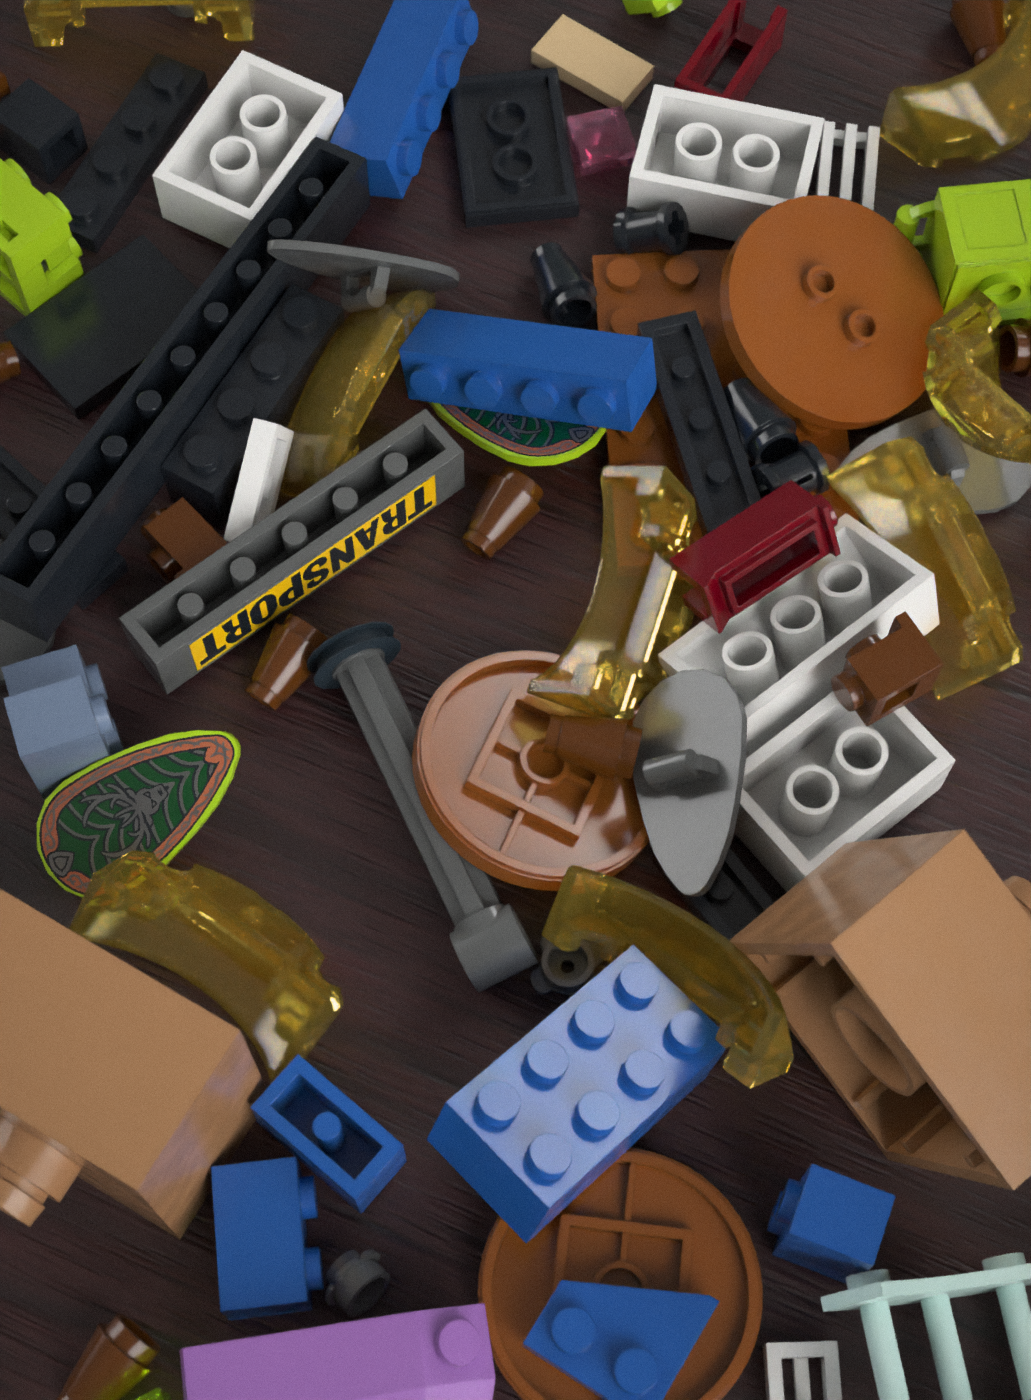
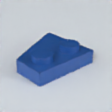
M561 1280L524 1340L523 1347L603 1400H663L720 1301L710 1295Z

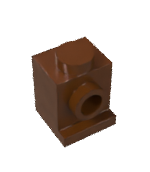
M183 497L169 508H160L149 515L140 530L151 547V551L146 554L148 561L167 583H171L228 544Z
M905 611L894 617L886 637L881 639L878 634L870 635L855 644L845 655L847 660L843 671L831 677V686L840 704L850 712L855 710L866 727L931 691L944 663Z

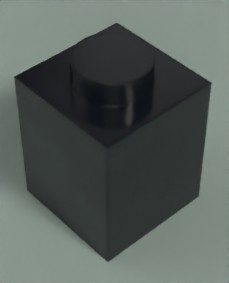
M28 78L12 93H8L1 98V150L49 185L88 150L79 113L32 79Z

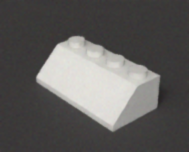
M847 513L838 519V525L834 527L841 552L840 555L835 557L829 553L729 619L722 633L718 634L702 621L658 654L659 662L669 677L682 670L705 669L724 677L731 683L742 697L747 716L746 758L833 691L831 677L843 671L847 660L845 658L847 652L855 644L870 635L878 634L881 639L886 637L894 617L906 611L924 636L940 624L934 573Z

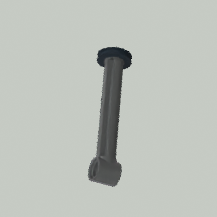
M369 622L356 625L334 635L315 649L306 662L308 671L315 674L313 677L314 683L322 689L341 687L455 928L449 935L456 954L474 988L480 993L539 963L537 954L510 903L506 905L502 903L489 875L469 863L447 844L429 820L420 802L412 769L413 742L417 726L387 666L396 658L401 650L400 640L393 637V626L387 622Z

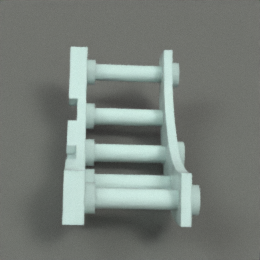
M1023 1252L982 1260L984 1271L941 1277L891 1281L888 1269L853 1274L845 1277L848 1290L820 1297L823 1312L860 1309L879 1400H910L889 1306L921 1302L943 1400H973L949 1298L996 1291L1022 1399L1031 1400V1310L1025 1286L1031 1285V1263L1026 1264Z

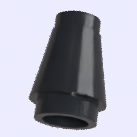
M549 242L537 247L530 257V262L533 266L544 317L558 326L573 328L582 326L593 317L597 309L595 301L597 290L595 286L572 261L560 244Z
M740 378L728 384L724 388V393L747 460L755 464L765 463L769 465L793 453L795 444L799 442L796 435V423L771 399L758 390L749 378Z

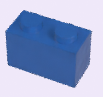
M299 1054L250 1107L258 1124L360 1214L364 1212L407 1162L404 1145Z
M296 1157L212 1166L211 1176L220 1312L230 1321L313 1310L312 1291L324 1290L320 1246L308 1247L306 1219L318 1218L314 1175L302 1177V1169Z
M811 1164L800 1181L789 1178L784 1191H780L766 1230L778 1235L772 1255L846 1284L845 1277L867 1272L874 1266L896 1196L818 1165Z

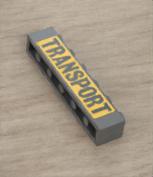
M425 408L119 617L131 651L168 695L464 488V450Z

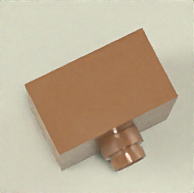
M965 829L845 843L726 943L888 1160L1013 1191L1031 1175V882L1019 876H1011L1002 881Z
M0 889V1210L30 1227L46 1208L43 1206L46 1199L50 1198L60 1203L78 1176L178 1239H181L212 1190L211 1167L228 1165L256 1120L250 1107L267 1089L241 1031Z

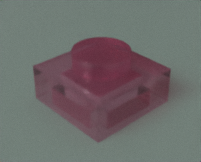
M622 105L567 117V132L581 176L633 165L637 148Z

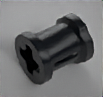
M665 202L660 206L659 210L638 212L634 207H625L616 213V219L613 224V239L615 247L620 254L630 255L631 253L663 250L667 255H680L685 251L688 244L689 224L687 215L678 202Z
M808 440L795 444L793 453L769 465L758 463L751 467L761 499L790 480L809 493L814 492L815 494H822L828 491L832 482L825 458L817 447Z

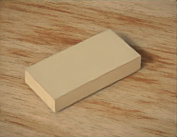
M564 14L561 15L531 50L532 64L541 69L557 67L560 80L621 115L653 79L654 65Z

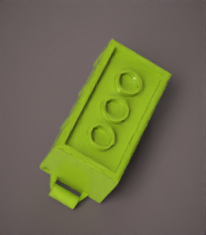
M1031 179L938 188L935 200L916 206L906 204L898 209L893 225L919 251L934 278L943 308L944 330L1013 324L1019 318L1031 319ZM920 218H928L923 235L915 236Z

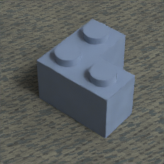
M76 644L1 667L9 697L3 698L19 757L44 801L62 781L91 764L124 750L114 718H111L106 700L109 698L97 663L86 666Z

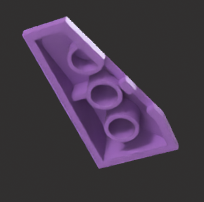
M485 1303L412 1311L186 1347L179 1350L184 1400H492L496 1379Z

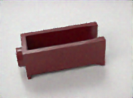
M729 0L675 79L674 88L742 102L774 53L781 48L788 9L778 5L770 16L768 26L763 31L744 22L747 0ZM733 47L747 53V57L722 94L707 88Z
M790 480L669 558L671 568L694 586L693 589L681 596L684 605L720 634L723 632L729 619L829 553L835 557L840 555L841 552L834 529L838 525V519L830 503L822 495L815 494L813 496Z

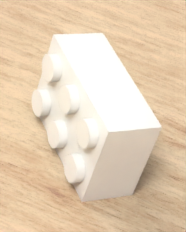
M242 50L152 175L162 218L231 248L315 137L330 142L344 111L342 93Z
M654 84L629 176L627 207H634L638 212L659 210L660 206L665 202H678L687 215L689 232L736 241L745 229L768 209L786 200L808 195L825 118Z
M832 691L746 758L741 801L734 833L785 891L788 892L845 843L875 840L881 837L942 787L956 760L905 706L866 727L856 711L850 712L846 710Z

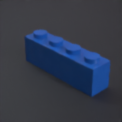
M394 0L330 140L332 144L367 158L370 196L403 199L412 177L418 174L422 163V154L431 133L436 131L440 124L441 110L450 89L454 88L458 83L460 67L469 46L473 45L477 39L478 17L476 12L471 9L468 0Z
M428 309L399 348L408 398L412 400L632 432L657 390L653 341L649 337Z

